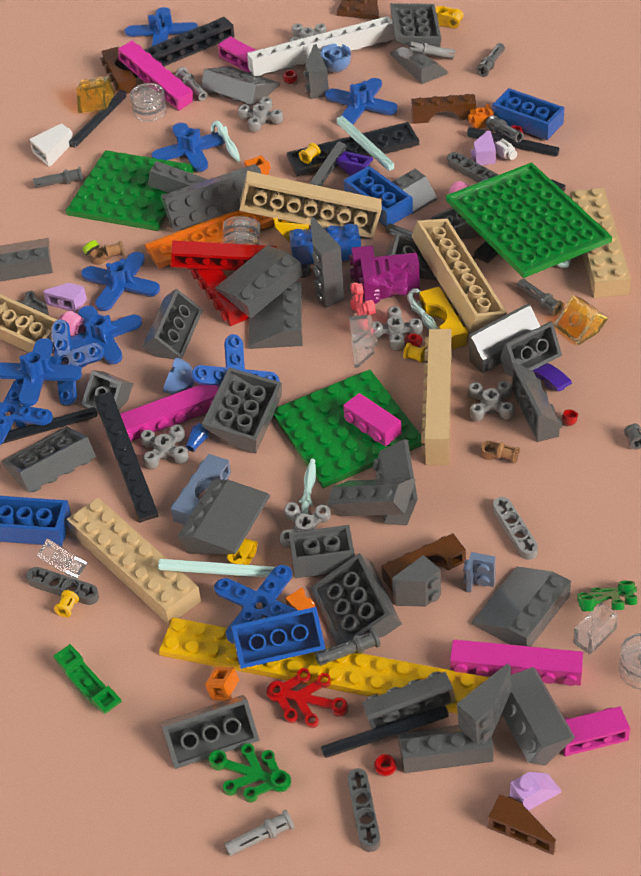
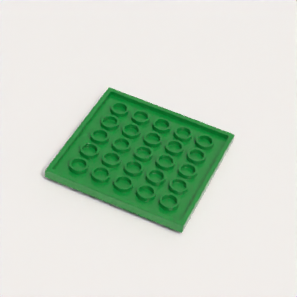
M105 150L67 207L66 214L68 216L158 231L167 217L161 195L168 192L148 186L151 168L158 161L193 173L192 164Z
M370 369L279 406L273 415L274 420L307 467L311 459L315 460L316 480L322 488L372 468L374 459L378 458L381 450L402 440H408L409 451L425 445L421 444V434ZM357 394H362L401 420L402 434L386 447L345 420L343 405Z

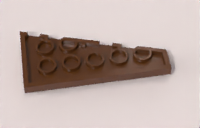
M342 0L337 9V16L370 20L379 19L378 0Z

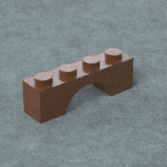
M119 46L102 50L101 64L104 66L106 74L109 75L110 82H113L114 90L118 92L123 90L127 92L126 94L138 91L136 78L132 71L121 70V61L118 56Z
M475 94L411 99L413 124L429 123L432 116L442 111L453 112L460 120H468L470 110L476 109Z
M454 533L443 536L435 542L426 544L411 553H406L404 556L382 565V578L392 593V578L423 555L436 566L443 567L446 570L463 564L466 559V549Z

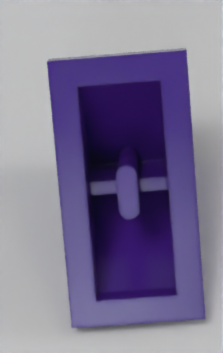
M344 151L336 162L349 176H352L368 167L373 161V157Z

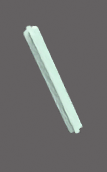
M344 116L336 119L337 124L387 171L395 168V164Z
M159 559L158 569L164 571L266 578L275 568L271 566Z

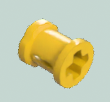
M310 143L307 149L299 152L301 161L307 164L312 161L313 157L320 155V149L315 143Z
M407 343L403 353L404 359L411 358L422 363L425 359L426 348L412 346L411 343Z
M64 590L61 594L62 598L54 606V610L59 616L68 618L72 614L71 610L74 604L78 603L79 597L72 591Z

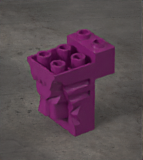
M373 245L352 247V255H349L350 266L353 265V268H350L351 279L354 278L355 283H361L363 286L362 302L373 300L374 304L380 302V299L392 298L394 295H407V292L413 288L420 290L417 253L374 257Z

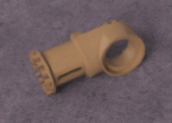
M122 241L110 245L104 244V247L91 250L92 263L101 265L106 262V259H110L111 256L125 255Z
M486 440L481 445V456L486 460L504 458L511 460L512 463H516L519 457L517 454H520V447L508 446L504 442L498 443ZM492 448L495 451L490 453L485 451V449Z

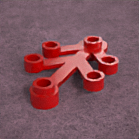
M301 668L296 676L285 682L273 681L266 689L268 698L273 702H279L288 723L296 722L298 714L295 709L290 707L287 699L296 701L309 728L317 727L319 719L316 714L312 713L308 704L329 708L337 717L345 716L349 711L348 703L342 697L332 700L311 695L321 688L330 686L331 678L327 673H321L315 682L298 691L290 690L301 682L307 683L310 680L309 670ZM302 673H307V677L301 678L300 675ZM328 678V681L326 683H322L321 679ZM280 688L281 690L279 693H274V689ZM337 703L343 704L341 708L335 707ZM289 713L295 714L293 718L287 717ZM310 718L316 719L314 723H308Z

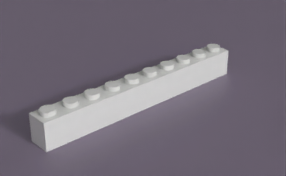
M386 16L247 53L249 70L254 76H261L265 73L276 72L277 70L291 68L295 65H303L307 62L313 44H317L319 51L322 52L323 47L333 43H337V46L344 44L350 50H359L366 46L388 42L395 39L393 22Z

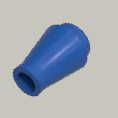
M197 423L192 427L185 447L189 451L195 452L209 437L210 431L202 427L201 423Z

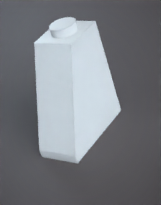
M61 123L29 139L32 152L46 165L51 166L70 147L69 141L73 135L71 130Z

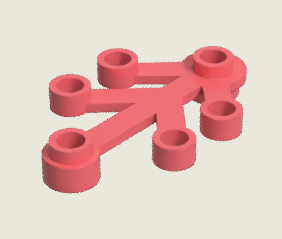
M357 282L351 283V292L354 296L350 300V307L358 315V329L363 331L370 330L369 321L365 314H376L374 301L368 300L363 303L362 284Z

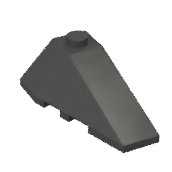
M405 47L390 52V55L421 84L448 74V71L436 61L420 53L409 51Z

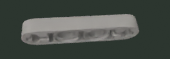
M506 497L496 498L493 501V512L519 555L526 560L536 558L538 553L537 542L513 504ZM508 518H513L516 520V522L507 523L505 520ZM521 532L525 536L522 538L515 537L514 534Z

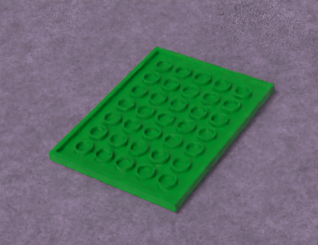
M532 162L446 195V202L522 278L612 242V236Z

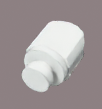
M504 139L494 143L496 154L507 160H514L516 158L517 152L512 144Z

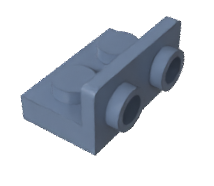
M471 552L469 560L465 559L463 583L466 584L467 592H471L473 583L480 586L494 587L496 581L495 556Z

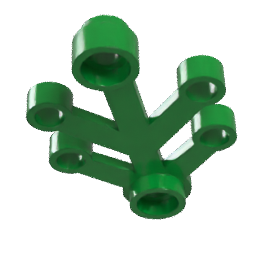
M619 581L617 587H594L590 589L589 593H577V601L581 611L584 612L593 611L596 604L609 599L612 600V610H624V601L626 605L638 604L637 595H634L637 592V587L634 581Z
M250 743L244 744L241 747L242 756L248 760L250 767L228 760L226 753L221 750H215L209 755L212 769L217 771L227 769L245 775L235 780L224 782L223 790L228 796L236 794L238 788L258 780L265 783L256 787H247L244 790V799L249 803L255 802L258 795L271 790L284 792L291 786L290 775L286 771L279 769L272 750H265L261 755L263 764L269 767L271 773L262 770L256 758L254 746ZM267 756L272 757L271 759H265ZM229 786H233V789L228 790L226 788ZM249 793H254L251 797L247 796Z

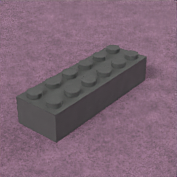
M253 164L161 195L170 227L177 231L239 210L247 171L261 174L260 168Z

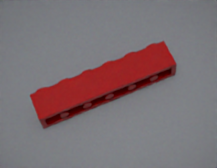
M172 240L171 267L236 271L267 245Z
M186 268L187 270L190 269L194 280H198L201 290H205L208 300H212L214 308L220 311L223 321H227L230 326L249 319L245 313L216 290V287L227 279L222 270Z

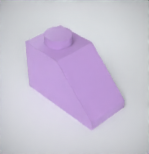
M486 131L474 142V149L471 150V158L475 159V162L480 165L496 164V149L491 131Z
M72 283L49 288L43 292L46 305L75 313L79 311L87 300L84 287Z
M528 772L510 782V797L522 803L528 811L561 793L560 788L548 773Z

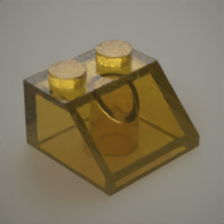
M98 76L95 79H83L80 81L76 89L78 112L84 113L107 109L115 93L109 76Z
M572 295L553 325L580 345L598 334L608 320V317L584 299Z

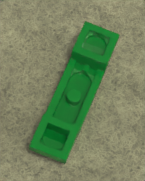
M71 644L53 655V658L73 685L101 713L105 715L122 702L110 686L106 687L84 663L83 657Z

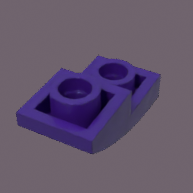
M549 363L532 370L536 378L544 380L545 387L554 391H562L565 387L572 384V381L562 371Z

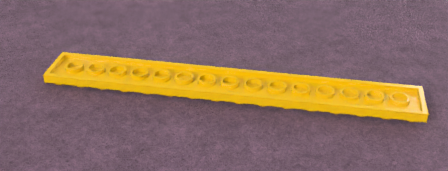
M172 618L159 649L160 656L215 667H234L236 671L282 680H289L297 675L299 669L306 668L309 670L311 678L307 683L302 684L309 685L315 682L321 673H327L331 678V684L327 687L328 689L368 697L375 694L380 696L387 693L393 687L401 688L407 686L410 681L415 679H426L434 672H446L456 699L455 703L449 704L446 707L448 712L458 714L457 703L489 678L363 653H353L322 666H319L316 661V652L240 669L235 645L226 638V627L179 618ZM302 673L300 677H307V673ZM328 678L321 679L322 683H326L328 681Z

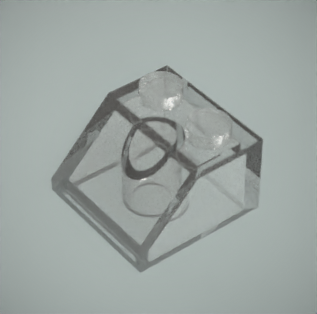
M371 315L349 317L354 368H359L374 354V346H377V336L373 335V333L377 332L376 321L372 322Z

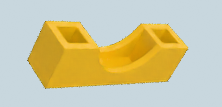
M440 287L419 292L422 309L428 315L444 321L439 326V329H451L452 349L466 346L467 337L469 336L466 327H463L460 316L455 314L454 306L448 302L446 293H443Z

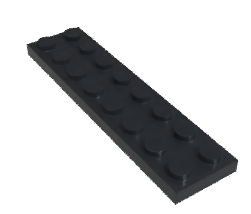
M409 122L362 133L384 154L420 145L419 138ZM351 136L318 144L320 155L313 157L309 164L302 162L299 156V152L308 147L287 152V159L296 176L317 172L338 141L347 145L346 152L372 156Z

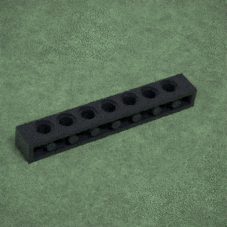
M222 17L144 50L165 67L215 46L229 37L234 38V26L227 18ZM121 62L122 70H130Z

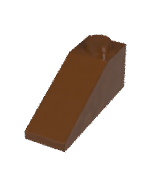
M499 794L488 817V828L554 855L556 839L522 803L513 797H505Z

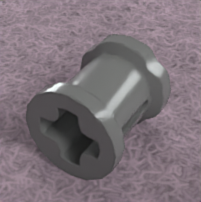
M636 423L628 425L624 429V434L630 440L629 445L632 449H640L641 427Z

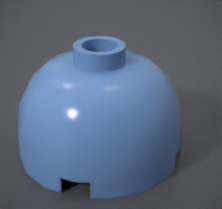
M337 43L329 44L323 47L322 52H320L325 66L330 72H341L350 64L351 50L344 44L342 46H337Z
M176 357L163 387V392L172 395L192 388L195 382L191 376L192 366L188 362Z

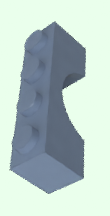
M208 454L205 460L201 461L195 474H192L189 483L182 489L179 498L171 505L173 521L185 525L200 501L198 499L199 495L208 489L210 483L213 480H227L231 474L229 460Z

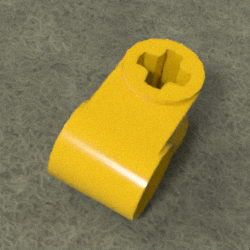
M445 6L435 7L439 26L455 29L460 25V21L463 19V12L461 10Z
M245 538L236 554H228V562L230 564L250 565L257 551V541Z

